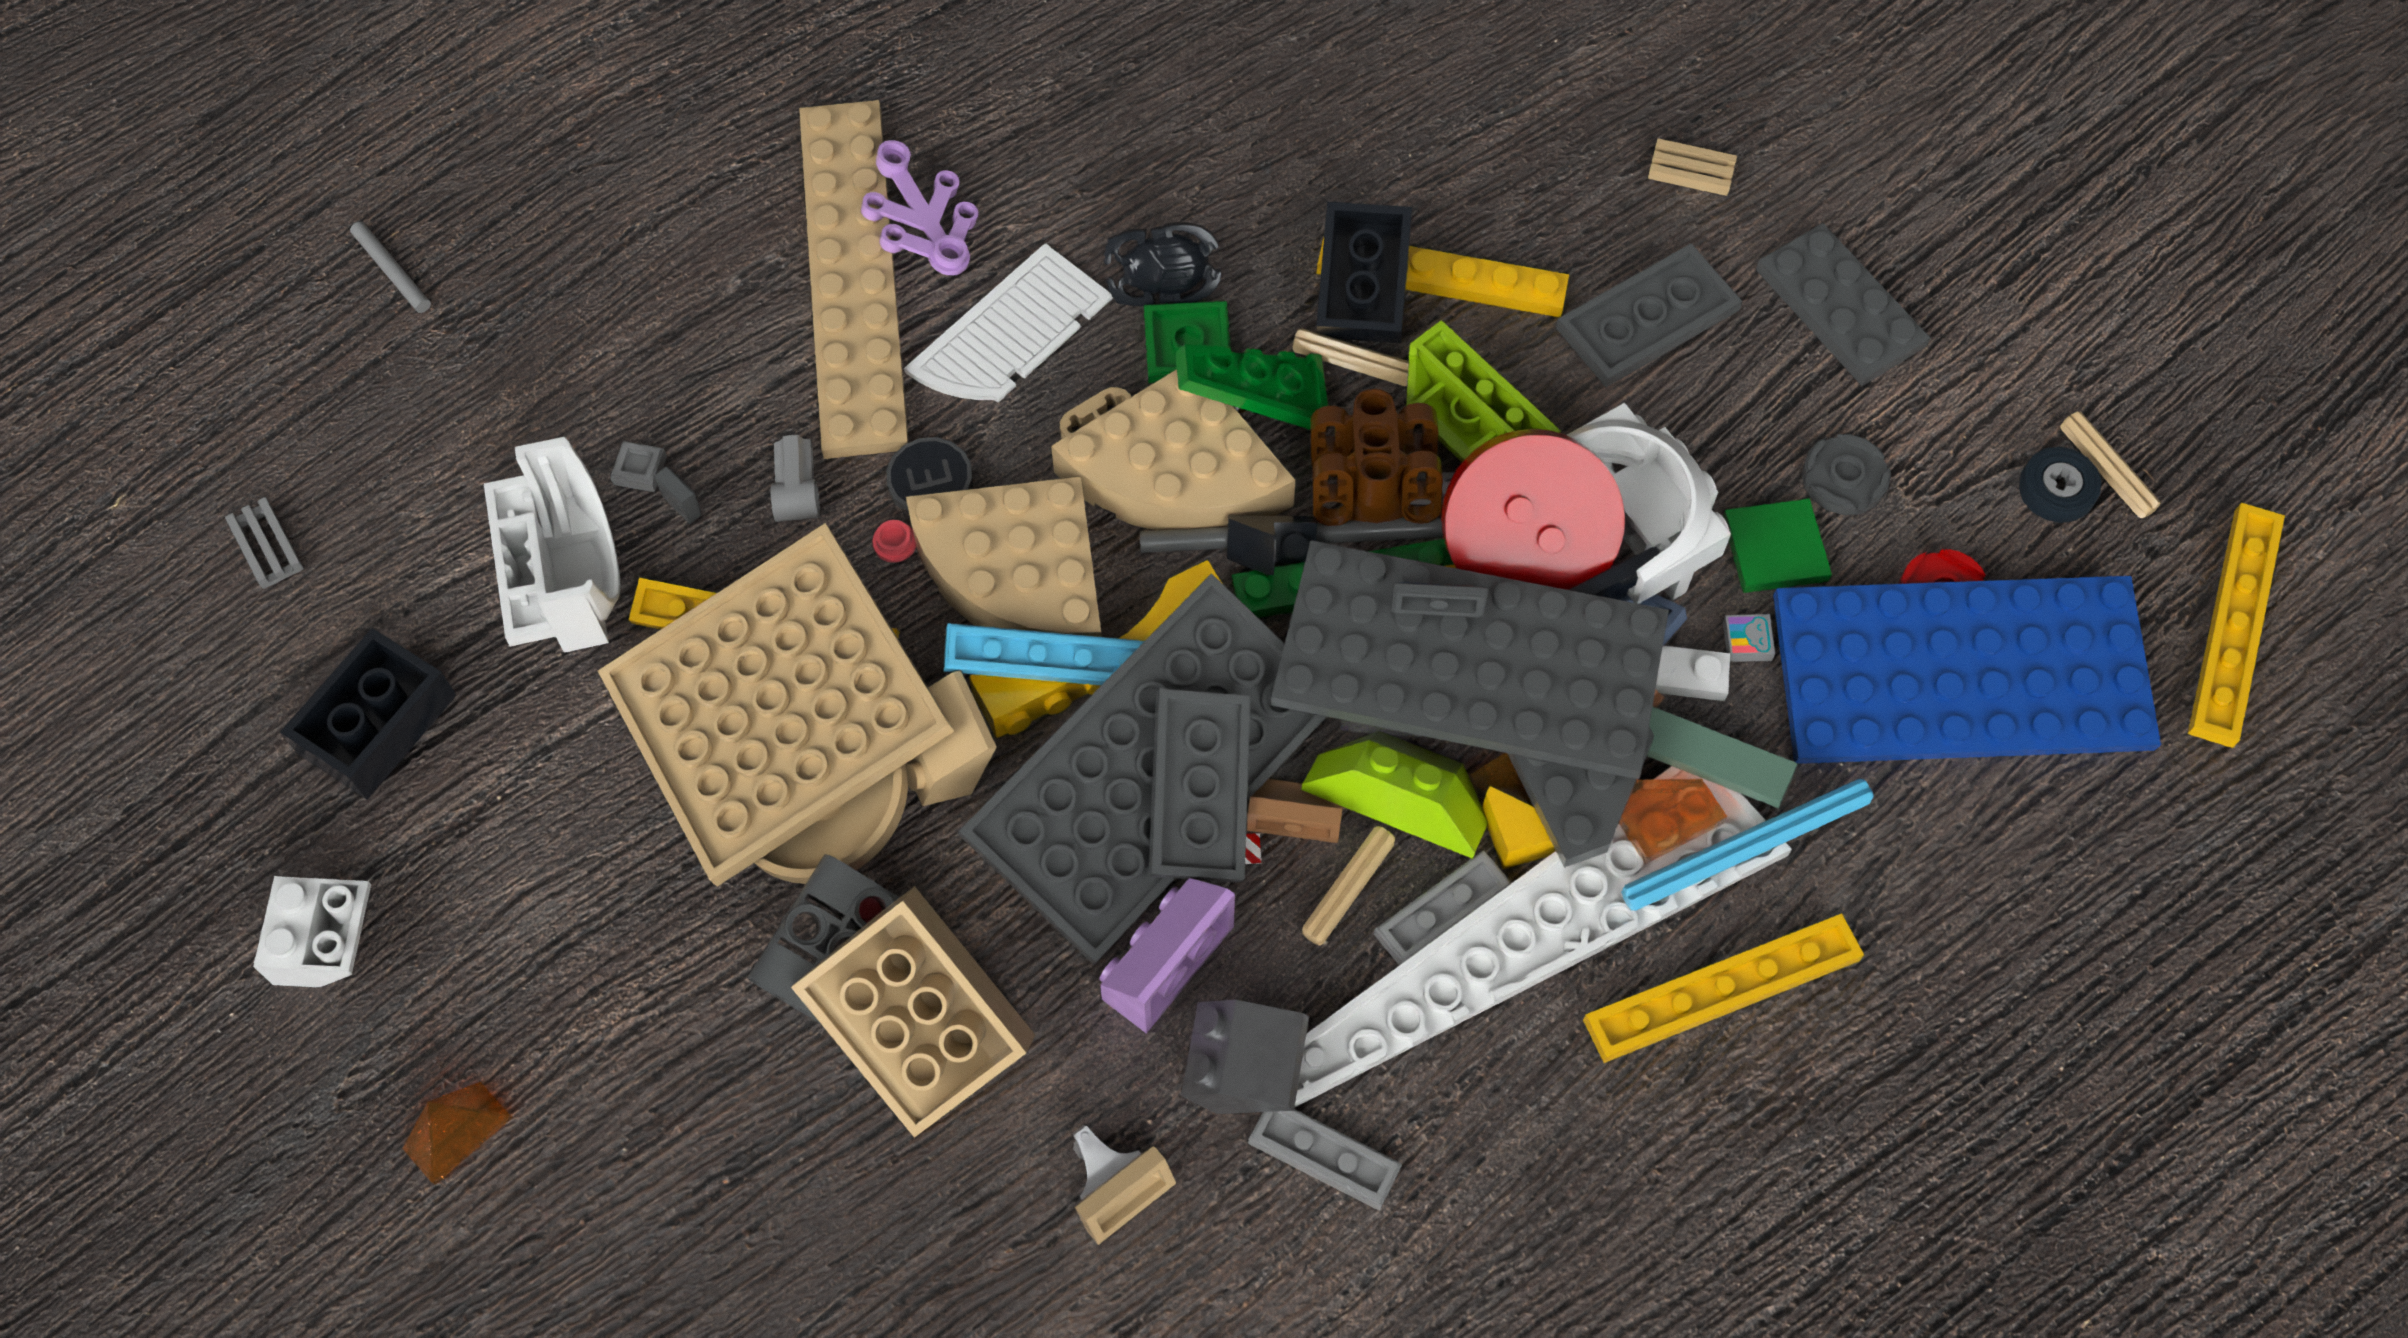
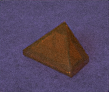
M481 1082L428 1101L402 1149L426 1177L436 1185L513 1117Z

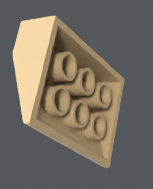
M915 886L875 916L791 987L914 1138L1025 1055L1035 1037L1034 1032Z

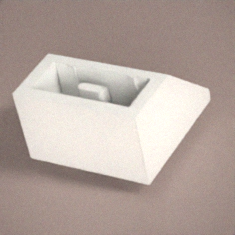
M274 876L253 967L272 985L322 987L352 975L371 888L370 882Z

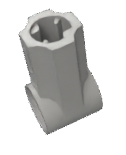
M799 435L783 436L780 441L774 443L775 483H771V504L775 522L820 518L819 493L816 479H814L811 440L804 439Z

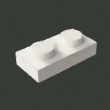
M1663 646L1655 689L1660 694L1725 701L1729 689L1730 653Z

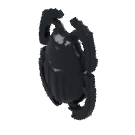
M1174 222L1152 228L1150 231L1153 238L1146 239V229L1140 228L1124 231L1107 238L1108 243L1105 245L1106 250L1103 252L1105 256L1103 262L1106 265L1110 264L1112 254H1114L1116 261L1120 262L1124 267V274L1118 280V286H1116L1113 278L1108 277L1106 280L1108 290L1118 304L1130 306L1153 305L1155 303L1153 294L1160 293V303H1192L1209 296L1217 288L1221 280L1222 271L1214 269L1211 264H1208L1209 259L1207 257L1212 253L1213 249L1219 247L1218 241L1211 231L1202 225ZM1173 231H1185L1193 234L1200 240V243L1197 244L1189 237L1175 234ZM1137 240V245L1133 249L1127 251L1124 255L1119 254L1120 246L1123 243ZM1201 278L1205 279V282L1199 289L1191 294L1181 295V293L1196 286ZM1124 284H1130V286L1143 291L1144 294L1140 296L1131 295L1125 291L1123 286Z

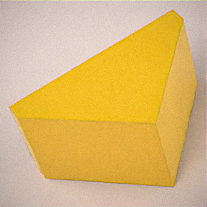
M1491 786L1489 787L1482 809L1488 822L1489 834L1503 869L1548 857L1556 851L1533 806Z

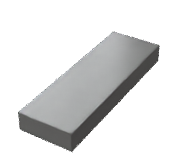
M1483 850L1375 928L1374 936L1398 965H1401L1512 882Z
M1295 1109L1294 1111L1263 1112L1248 1141L1249 1145L1379 1211L1402 1167V1163Z

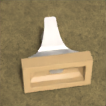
M1083 1125L1073 1133L1076 1139L1073 1150L1079 1158L1085 1161L1087 1169L1086 1186L1080 1195L1081 1201L1075 1209L1087 1232L1099 1245L1174 1186L1176 1181L1166 1159L1154 1146L1143 1153H1140L1139 1150L1132 1153H1118L1101 1142L1088 1126Z

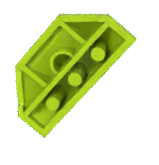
M1442 320L1410 343L1406 406L1413 403H1425L1436 410L1438 440L1461 462L1485 442L1508 432L1524 429H1543L1561 433L1559 428Z
M1376 731L1319 754L1301 788L1302 791L1472 859L1488 825L1482 806L1463 763L1381 731Z

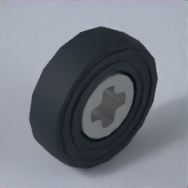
M2064 447L2045 448L2033 455L2023 468L2020 475L2019 491L2027 507L2041 518L2058 523L2072 522L2089 513L2100 496L2101 478L2098 469L2089 458L2076 450ZM2057 478L2058 480L2064 479L2063 482H2065L2066 486L2064 490L2056 488L2057 482L2055 480Z

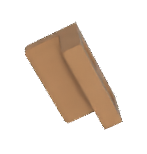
M1268 779L1253 796H1250L1247 813V831L1338 843L1343 807L1302 791L1303 783Z

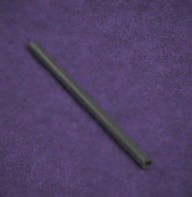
M1438 516L1435 520L1424 524L1412 523L1405 518L1383 523L1349 520L1340 526H1325L1317 522L1316 542L1344 543L1443 537L1442 516ZM1228 527L1140 531L1141 553L1227 549Z

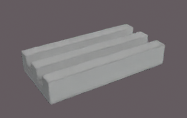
M266 497L258 500L259 506L253 509L249 505L241 508L243 514L237 517L233 513L225 516L262 589L304 570ZM263 517H266L290 563L283 568L258 522ZM247 525L250 526L273 570V573L266 575L242 529Z

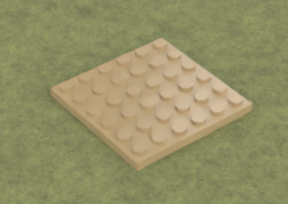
M826 523L598 670L709 880L717 887L954 732L951 724Z

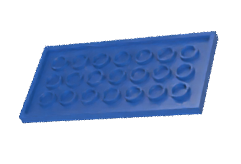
M2131 576L1777 588L1773 594L1793 759L1798 764L2155 751L2161 746Z

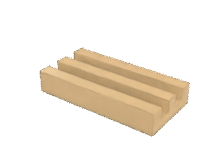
M1657 138L1648 179L1728 196L1737 155ZM1659 164L1667 165V166H1671V167H1676V168H1681V169H1683V170L1674 169V168H1670V167H1665V166H1661V165H1659ZM1699 173H1704V174H1708V175H1713V176H1717V177H1722L1723 179L1715 178V177H1711V176H1706V175H1702V174H1699Z

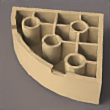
M1177 369L1051 446L1054 473L1060 479L1081 476L1085 501L1092 506L1097 504L1101 508L1115 513L1117 519L1138 527L1151 530L1228 527V515L1275 516L1294 506L1295 479L1242 416L1231 405L1179 390Z
M1081 476L906 497L917 552L926 571H928V574L936 583L939 592L946 601L974 626L1102 637Z

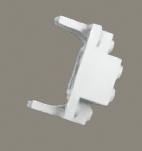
M1623 403L1567 434V436L1590 449L1614 477L1624 505L1625 527L1623 539L1636 555L1651 547H1657L1660 551L1657 556L1636 571L1638 576L1637 583L1628 589L1627 594L1637 604L1662 590L1667 593L1671 600H1674L1687 592L1696 570L1723 555L1731 533L1723 516L1718 512L1712 511L1718 495L1712 477L1707 472L1701 471L1699 465L1689 454L1685 444L1680 439H1675L1666 427L1656 430L1647 426L1641 416L1634 415L1628 406ZM1612 463L1627 467L1615 473Z
M565 437L516 446V460L524 475L484 483L505 639L511 647L556 637L564 653L609 643L605 620H607L620 595V573L611 528L596 486L584 463ZM537 512H538V516H539V519H540L541 526H540V524H539V522H538Z

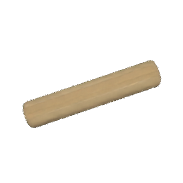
M1303 328L1298 329L1294 337L1293 351L1305 356L1310 353L1322 355V361L1401 386H1407L1409 361Z
M2079 411L2069 415L2061 424V430L2081 453L2089 458L2098 469V472L2132 511L2141 519L2155 512L2160 505L2159 499L2090 421Z
M1381 826L1373 828L1303 925L1302 934L1305 938L1316 945L1324 944L1394 846L1395 836Z

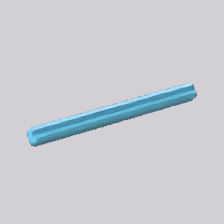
M1857 779L1626 884L1621 891L1622 897L1630 910H1639L1870 804L1874 797L1873 791L1864 779Z

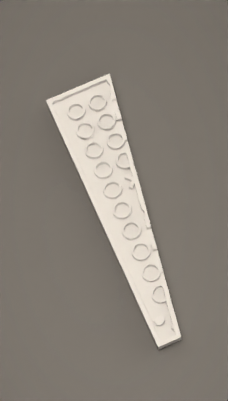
M1671 766L1630 797L1607 853L1564 868L1555 851L1306 1033L1295 1107L1787 857L1792 850L1791 847L1785 842L1639 910H1630L1621 893L1626 884L1766 821L1741 793Z

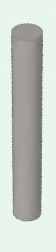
M362 221L354 223L350 228L351 234L418 313L427 311L431 306L429 299Z

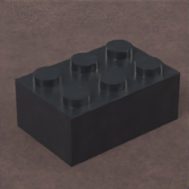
M1327 201L1316 325L1317 333L1343 340L1402 343L1412 207Z
M371 628L280 733L299 756L368 800L457 695L441 671Z

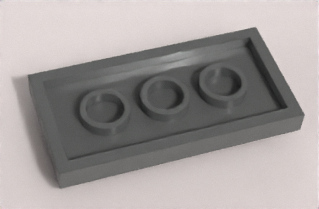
M1824 223L1814 227L1758 261L1756 271L1861 386H1864L1926 348L1931 339Z
M1690 243L1559 317L1556 329L1602 384L1608 387L1738 312L1742 300Z
M1159 689L1156 692L1148 877L1192 878L1196 880L1242 882L1245 880L1251 696Z

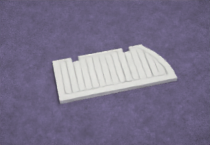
M1045 243L904 368V371L919 383L941 393L965 399L995 400L999 403L1016 387V384L1009 379L1015 372L1020 374L1021 377L1026 378L1081 328V325L1074 320L1076 317L1082 314L1090 320L1113 297L1105 288Z

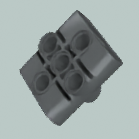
M824 854L792 907L783 916L780 926L747 979L821 1024L791 988L792 985L834 951L835 944L840 939H849L867 924L859 914L860 904L865 898L875 899L883 911L899 897L840 860ZM809 897L819 905L823 906L827 910L839 916V918L837 919L836 917L824 911L820 907H817L811 902L805 900V898ZM800 913L808 914L815 920L816 932L810 940L799 939L792 930L794 918ZM782 940L792 948L809 957L810 959H812L811 963L802 958L801 956L797 955L796 953L792 952L791 950L787 949L786 947L778 944V941Z

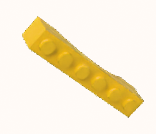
M1206 560L1169 578L1160 598L1148 614L1128 633L1118 639L1145 641L1211 573L1221 582L1209 561ZM974 674L969 676L972 695L996 738L1007 733L1010 735L1017 734L1025 730L1033 720L1047 713L1050 715L1060 713L1068 708L1073 700L1086 694L1092 695L1101 686Z

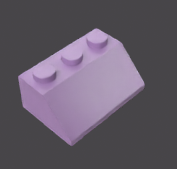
M1189 878L1180 889L1176 886L1173 887L1163 898L1159 906L1161 912L1151 924L1144 922L1136 930L1130 940L1132 947L1121 960L1115 957L1103 970L1100 976V981H1102L1100 984L1102 1000L1147 1034L1233 929L1235 894L1227 888Z

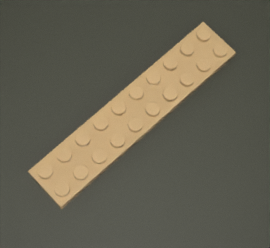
M875 100L799 108L822 454L824 459L896 452L903 445L909 443L894 259L893 253L885 251L880 245L882 229L891 223L887 217H883L878 221H871L866 219L861 213L863 197L867 193L877 192L889 200L887 177L883 176L876 166L878 148L884 142L880 102ZM869 205L871 208L879 209L877 205Z

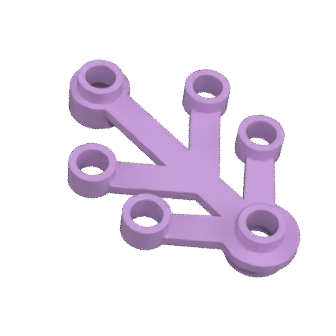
M895 140L883 142L878 148L876 166L883 176L893 179L910 208L889 201L880 193L870 192L863 197L861 213L866 219L871 221H878L883 217H887L922 230L929 240L906 233L897 224H888L883 227L881 232V247L890 253H897L902 249H906L925 256L936 271L945 275H958L964 272L970 261V253L964 240L968 230L976 225L979 214L977 207L970 202L958 203L952 215L953 227L949 235H946L940 225L949 199L957 194L960 183L958 176L948 170L937 173L933 185L934 193L928 205L907 170L911 156L908 147ZM942 182L949 183V184L951 185V187H946V186L942 185L941 183H942ZM869 205H877L879 209L871 208ZM960 214H967L971 218H964ZM888 236H894L898 238V241L890 240Z

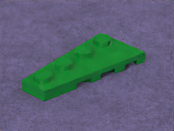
M1184 344L1175 353L1179 390L1309 430L1312 414L1317 409L1328 406L1322 355L1310 353L1305 358L1296 357L1294 352L1280 351L1277 355H1263L1261 349H1246L1243 353L1232 352L1229 347Z

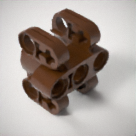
M1367 389L1356 396L1353 415H1349L1343 408L1331 405L1321 407L1312 414L1310 431L1311 466L1313 467V514L1320 524L1340 526L1347 523L1350 519L1361 522L1383 523L1394 521L1401 517L1412 523L1424 524L1435 520L1440 515L1443 477L1441 460L1437 456V414L1432 406L1425 403H1413L1405 406L1397 414L1393 398L1388 392L1381 389ZM1421 423L1422 434H1414L1413 428L1415 424ZM1327 426H1334L1335 437H1326ZM1418 472H1425V481L1417 482ZM1329 475L1337 477V484L1328 483ZM1417 499H1428L1431 501L1430 504L1421 507L1410 504ZM1333 501L1343 504L1342 507L1337 509H1327L1322 506L1327 502Z

